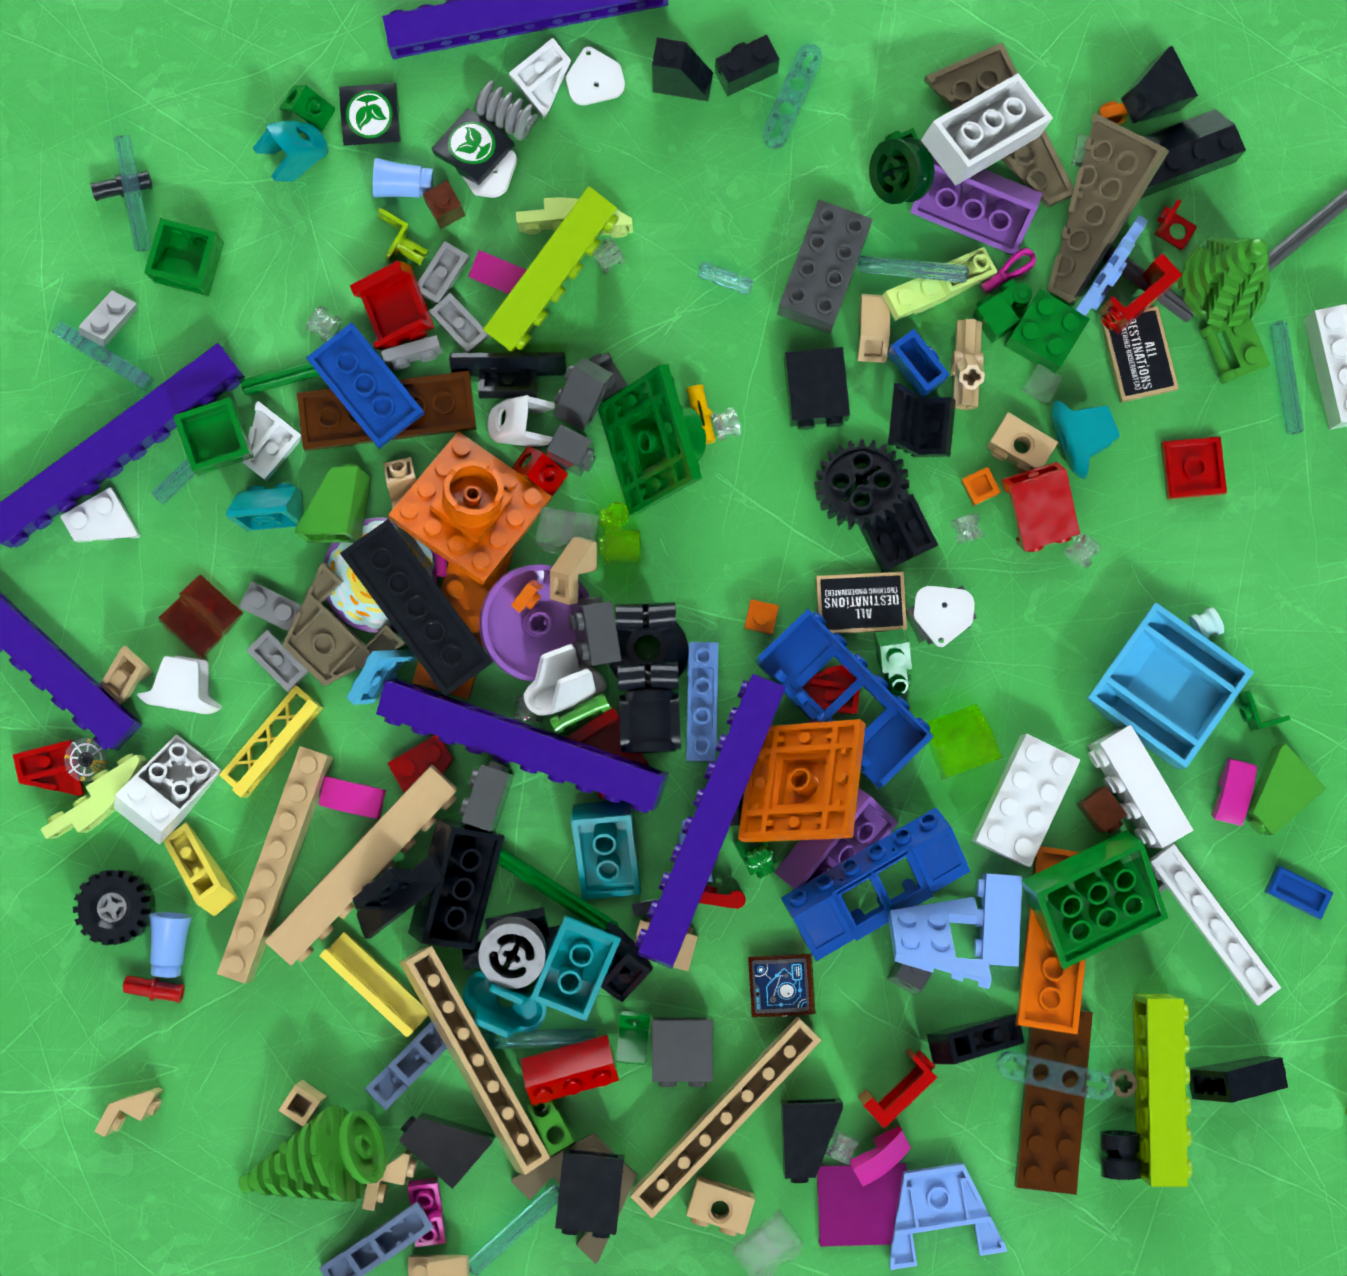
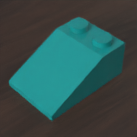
M291 483L277 484L276 489L266 490L263 486L247 487V491L237 493L226 511V516L246 531L296 527L304 514L302 491L297 487H293Z
M621 800L620 803L607 801L573 805L571 825L582 900L641 894L636 831L631 803Z
M565 915L545 956L544 967L540 975L535 979L530 999L587 1021L621 937Z

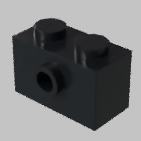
M764 35L747 44L745 42L739 43L730 52L716 58L715 73L728 97L778 73L780 59L768 35Z

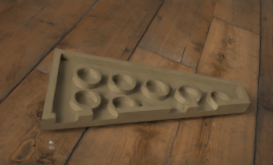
M1002 42L925 76L924 81L954 110L1018 73ZM1045 130L1037 139L1001 159L1027 187L1042 193L1040 201L1047 208L1072 198L1074 188Z
M1093 113L1091 121L1093 126L1090 137L1086 140L1084 148L1086 152L1082 167H1079L1070 201L1069 217L1066 227L1063 228L1060 252L1056 256L1047 289L1050 293L1073 306L1169 152L1165 147L1096 113Z

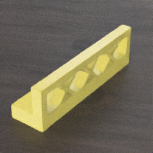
M295 685L219 776L233 787L232 790L238 796L248 798L323 710V707L300 687ZM299 695L306 703L296 715H291L290 703ZM286 709V715L280 716L281 713ZM286 719V727L277 737H272L271 725L275 720ZM266 732L267 738H261ZM258 742H267V749L258 760H253L252 747ZM247 754L248 761H241ZM248 764V771L239 782L229 775L237 765Z
M346 931L342 933L330 948L325 949L319 955L404 1036L409 1037L429 1016L421 1001Z

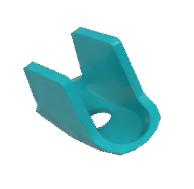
M279 121L267 124L266 131L253 147L256 154H276L281 149L286 153L287 156L271 175L274 181L281 182L295 181L318 160L326 157L328 153L327 141L320 130L312 124L296 121ZM303 132L308 140L303 139L299 133Z
M1054 401L1050 417L1062 451L1071 471L1078 477L1086 479L1089 471V458L1109 447L1113 441L1120 437L1108 406L1072 411L1061 401Z
M482 971L474 972L465 984L463 999L467 1007L474 1012L475 1024L505 1038H509L516 1032L527 1033L535 1031L542 1024L547 1012L546 1005L530 999L531 991L523 987L517 989L499 987L488 980ZM499 995L514 1002V1004L508 1008L502 1007L498 1003L497 997Z

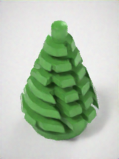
M1220 237L1206 240V251L1204 246L1200 248V245H1197L1183 262V271L1180 272L1182 276L1178 280V290H1183V300L1197 318H1201L1207 321V324L1222 327L1223 322L1226 320L1227 327L1241 325L1244 320V314H1247L1250 303L1251 320L1265 302L1267 292L1270 290L1268 247L1264 240Z
M331 1105L310 1120L303 1128L296 1131L290 1139L281 1143L278 1150L270 1153L264 1160L253 1166L251 1173L242 1175L239 1178L238 1185L243 1193L256 1190L262 1195L273 1194L281 1197L288 1195L293 1196V1198L305 1197L328 1201L356 1202V1198H362L367 1184L377 1183L384 1175L387 1165L385 1140L379 1125L373 1116L365 1110L348 1112L344 1107L340 1109L339 1105Z

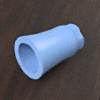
M375 157L373 198H420V195L423 196V193L433 188L432 168L396 163Z
M175 912L150 913L151 975L164 978L180 976L181 965L184 964V952L192 916Z

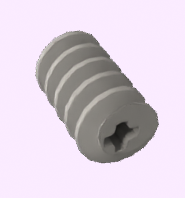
M490 80L477 96L474 108L477 109V114L482 117L486 116L489 122L493 123L496 121V126L501 129L505 127L506 133L510 135L515 133L517 140L525 139L535 125L538 114L531 115L532 105L530 104L521 109L523 99L521 98L512 103L514 96L512 92L502 97L504 87L500 86L496 91H493L495 82Z

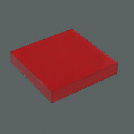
M1221 436L1171 440L1161 443L1167 500L1227 494Z

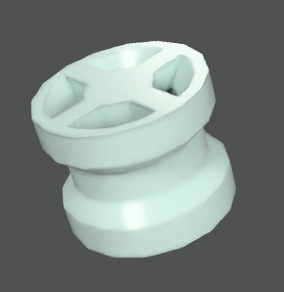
M1213 607L1205 609L1201 615L1194 614L1189 616L1190 627L1207 639H1209V636H1219L1224 633L1222 619Z

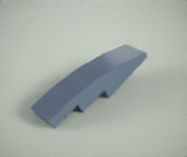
M431 1021L364 1089L384 1111L447 1049L433 1022Z
M417 1201L328 1260L319 1269L324 1276H364L432 1230L434 1225Z

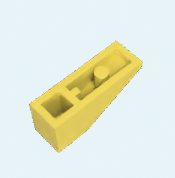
M187 822L173 831L163 841L198 906L215 916L238 899L227 877Z

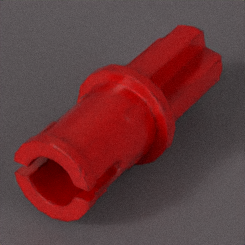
M129 975L124 979L123 992L149 997L150 1001H154L156 998L180 1004L183 1000L185 985L160 981L159 977L147 979Z

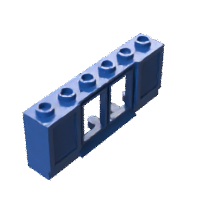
M807 609L756 658L755 663L775 683L785 686V695L813 723L834 721L831 717L862 686L885 708L865 729L861 772L880 789L934 737L929 732L931 728L922 718L918 717L916 719L908 711L910 706L900 696L895 697L888 690L889 685L881 676H874L867 669V662L859 654L853 655L846 648L848 644L844 638L836 632L833 634L825 626L827 623L816 611L812 613ZM835 657L856 681L824 711L802 687Z
M934 808L781 897V900L814 959L818 961L852 940L858 941L889 922L890 910L918 906L933 897L934 892L969 873L970 869L952 827L940 811ZM906 857L918 884H915L912 879L904 880L902 882L904 892L890 900L878 873ZM869 879L877 894L876 900L879 907L867 914H864L861 909L857 908L850 914L841 895Z

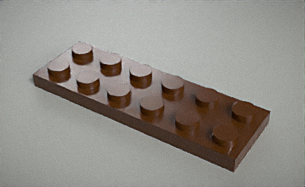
M469 371L399 380L425 414L392 440L477 429ZM331 389L297 393L302 445L305 452L374 443Z
M1080 1010L1078 1034L1029 1027L1014 1185L1016 1188L1077 1195L1093 1012Z

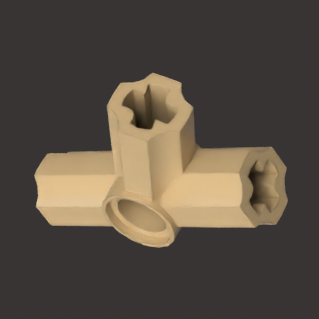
M976 319L957 320L955 351H953L951 359V377H953V399L956 400L955 408L959 410L978 408L979 385L984 383V357L981 352L982 322Z

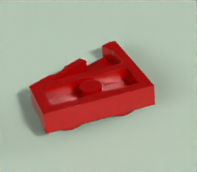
M836 665L816 673L802 688L825 711L856 679L843 665ZM860 689L836 713L856 715Z

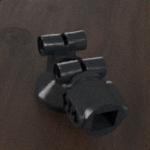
M675 602L616 604V630L621 661L612 662L609 665L613 674L618 679V690L626 691L624 695H619L621 752H674L676 749H681L679 693H674L672 689H679L678 679L685 670L689 655L687 638L682 628L676 622ZM653 636L658 639L661 648L656 658L645 661L637 657L634 651V644L639 638Z

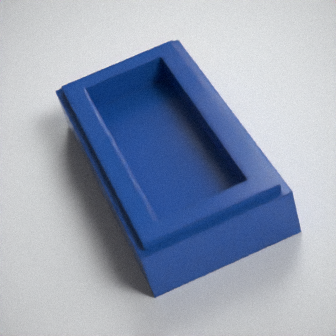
M1276 866L1264 891L1317 919H1322L1333 895V892L1282 866Z

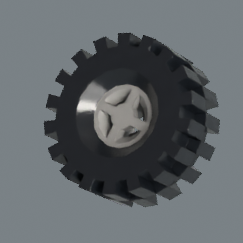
M128 870L101 871L100 874L90 876L88 882L82 883L79 887L82 890L81 893L76 894L74 900L78 901V906H73V913H78L79 917L74 920L76 926L82 925L83 929L80 932L84 936H91L90 940L92 942H101V945L107 946L135 940V937L141 936L145 932V927L150 926L149 914L155 913V908H151V902L155 901V897L149 894L148 891L151 890L149 884L142 882L144 878L140 875H133V872Z

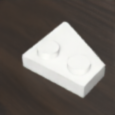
M552 38L509 72V77L543 119L548 115L571 60L554 38Z
M258 401L255 404L254 410L256 413L253 426L250 427L248 434L254 458L243 461V463L267 482L302 440V436Z
M112 487L60 516L73 540L78 543L92 542L93 540H114L117 538L134 539L141 536Z

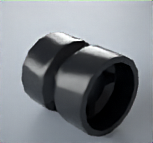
M1125 1130L1101 1131L1100 1149L1105 1152V1156L1101 1158V1176L1117 1180L1140 1179L1141 1160L1136 1157V1154L1141 1151L1140 1133Z

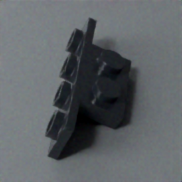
M564 352L450 353L449 355L451 373L469 371L470 376H479V398H515L525 395L537 398L538 376H564L567 370Z
M428 856L413 869L389 867L383 870L381 876L375 881L363 886L362 891L352 898L355 908L361 909L357 912V919L365 939L374 937L444 882L445 879L436 856Z
M544 907L485 919L486 930L496 921L507 917H520L529 920L542 932L546 942V954L560 925L549 927ZM507 934L500 937L505 939L508 936H517L515 946L511 951H508L506 962H510L512 956L517 954L522 939L526 943L527 952L530 954L534 953L531 943L523 936L517 934ZM481 941L477 942L475 950L462 949L465 970L481 968L478 958ZM491 952L496 964H500L498 953Z

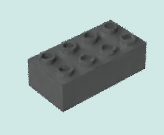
M818 200L779 303L777 315L831 334L873 221L872 218Z

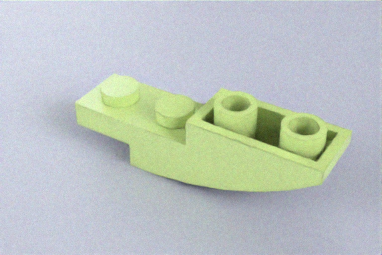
M543 198L544 209L516 212L519 232L533 235L540 233L541 230L553 229V231H556L579 199ZM618 211L616 216L619 217L616 225L609 234L603 231L600 236L611 235L614 238H621L627 236L628 233H633L632 218Z
M982 247L937 266L934 271L887 290L882 297L896 321L912 313L916 315L979 284L998 271L985 247Z
M133 753L128 754L117 761L118 766L113 770L108 771L106 769L91 778L93 782L85 786L91 797L88 795L76 800L72 804L74 808L65 814L63 811H60L47 819L48 824L41 828L45 838L56 839L74 827L78 833H88L102 823L115 811V795L146 765V757L142 755L134 756Z

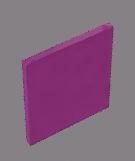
M897 1163L883 1176L862 1187L851 1165H821L817 1173L818 1242L820 1247L891 1245L902 1173L908 1170L906 1163Z

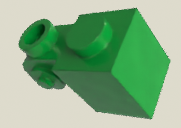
M1011 279L1000 288L1001 292L994 297L989 294L977 302L978 308L975 310L973 317L977 321L982 322V330L991 343H994L1015 329L1020 322L1011 306L1017 310L1027 306L1032 298V290L1027 284L1017 283L1015 279Z
M903 628L874 633L876 657L882 673H886L884 674V680L889 685L888 690L896 695L909 692L912 679L911 675H908L907 670L912 669L910 642Z
M739 840L734 843L750 876L756 873L760 879L775 871L773 864L777 863L767 842H742Z

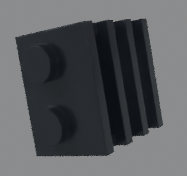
M894 383L888 444L896 445L898 450L904 449L903 452L911 453L912 457H950L956 400L952 397L924 398L902 384Z

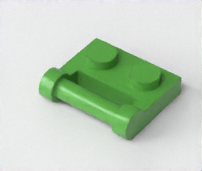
M1249 312L1244 314V320L1241 325L1227 327L1226 320L1223 322L1222 327L1210 325L1199 331L1202 339L1207 340L1220 371L1218 377L1221 384L1271 365L1252 319L1250 320ZM1220 333H1222L1236 369H1231L1218 338Z
M601 693L549 720L558 735L579 726L578 721L589 717L591 720L611 708L604 694Z

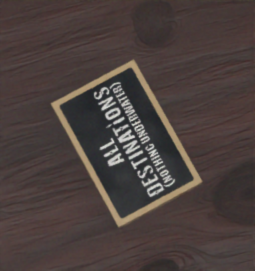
M1158 306L1148 308L1119 334L1114 330H1108L1100 320L1120 403L1169 393L1179 389Z
M904 572L816 576L817 610L827 623L825 626L833 634L835 632L838 634L883 632L902 628L907 630Z

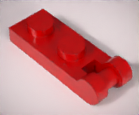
M706 885L699 902L701 904L740 909L745 905L746 897L739 890H733L728 895L716 893L717 887Z

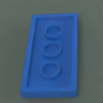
M352 322L306 357L378 449L382 448L425 414Z

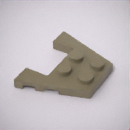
M322 563L319 566L317 575L306 593L303 605L282 644L323 686H327L363 667L372 651L396 650L406 644L401 636L391 626L386 624L365 645L323 604L344 582L326 563Z
M594 1132L566 1147L567 1149L616 1154ZM564 1149L551 1156L550 1159L526 1175L521 1173L515 1175L511 1182L529 1200L534 1197L551 1177L560 1184ZM625 1162L619 1214L637 1177V1173ZM585 1232L576 1242V1245L596 1264L609 1238H596L592 1236V1232Z

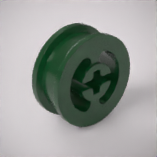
M913 137L888 139L880 143L874 150L869 165V177L872 188L881 200L889 204L915 202L922 199L930 190L934 179V161L931 153L922 141ZM909 166L910 171H903L894 175V171L902 170Z

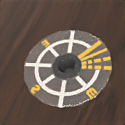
M80 738L72 742L67 748L64 761L68 773L73 778L80 781H93L91 778L106 769L108 758L106 750L101 748L92 738Z

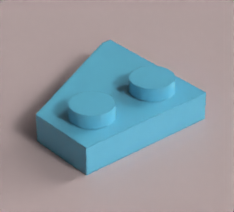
M410 649L372 651L367 657L361 673L354 680L346 698L353 705L374 703L382 695L385 681L397 679L399 676L395 671L405 661L413 663L416 660L415 655Z

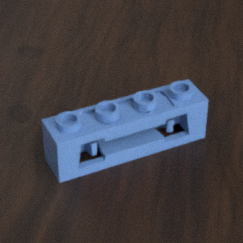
M689 642L686 762H716L718 643Z

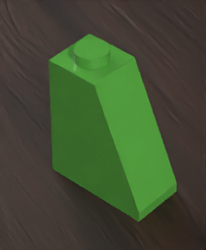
M346 463L343 467H331L298 522L295 533L308 543H355L362 536L371 477L356 464Z
M1286 743L1278 744L1272 748L1252 794L1246 814L1250 818L1248 821L1249 825L1260 835L1262 833L1264 835L1276 834L1326 789Z

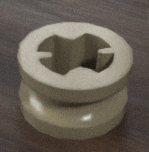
M1120 1068L1113 1070L1108 1075V1087L1115 1095L1124 1098L1133 1095L1136 1091L1137 1080L1131 1072ZM1121 1075H1124V1079L1129 1081V1086H1124V1091H1120V1087L1115 1085L1116 1079L1121 1080L1119 1077Z

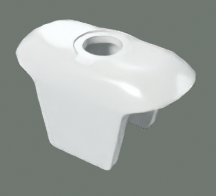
M528 395L504 400L494 406L488 415L487 428L490 438L496 443L535 448L550 444L553 437L526 431L528 412L541 414L553 410L555 403ZM505 410L506 418L504 424L502 425L501 417L503 411Z
M572 644L545 653L540 657L535 680L527 687L524 693V701L528 709L537 715L555 714L594 698L602 693L607 686L604 677L596 669L578 664L575 648Z
M179 655L174 657L165 656L161 662L153 688L148 692L137 694L146 704L178 709L180 711L213 714L222 708V705L210 697L209 662Z

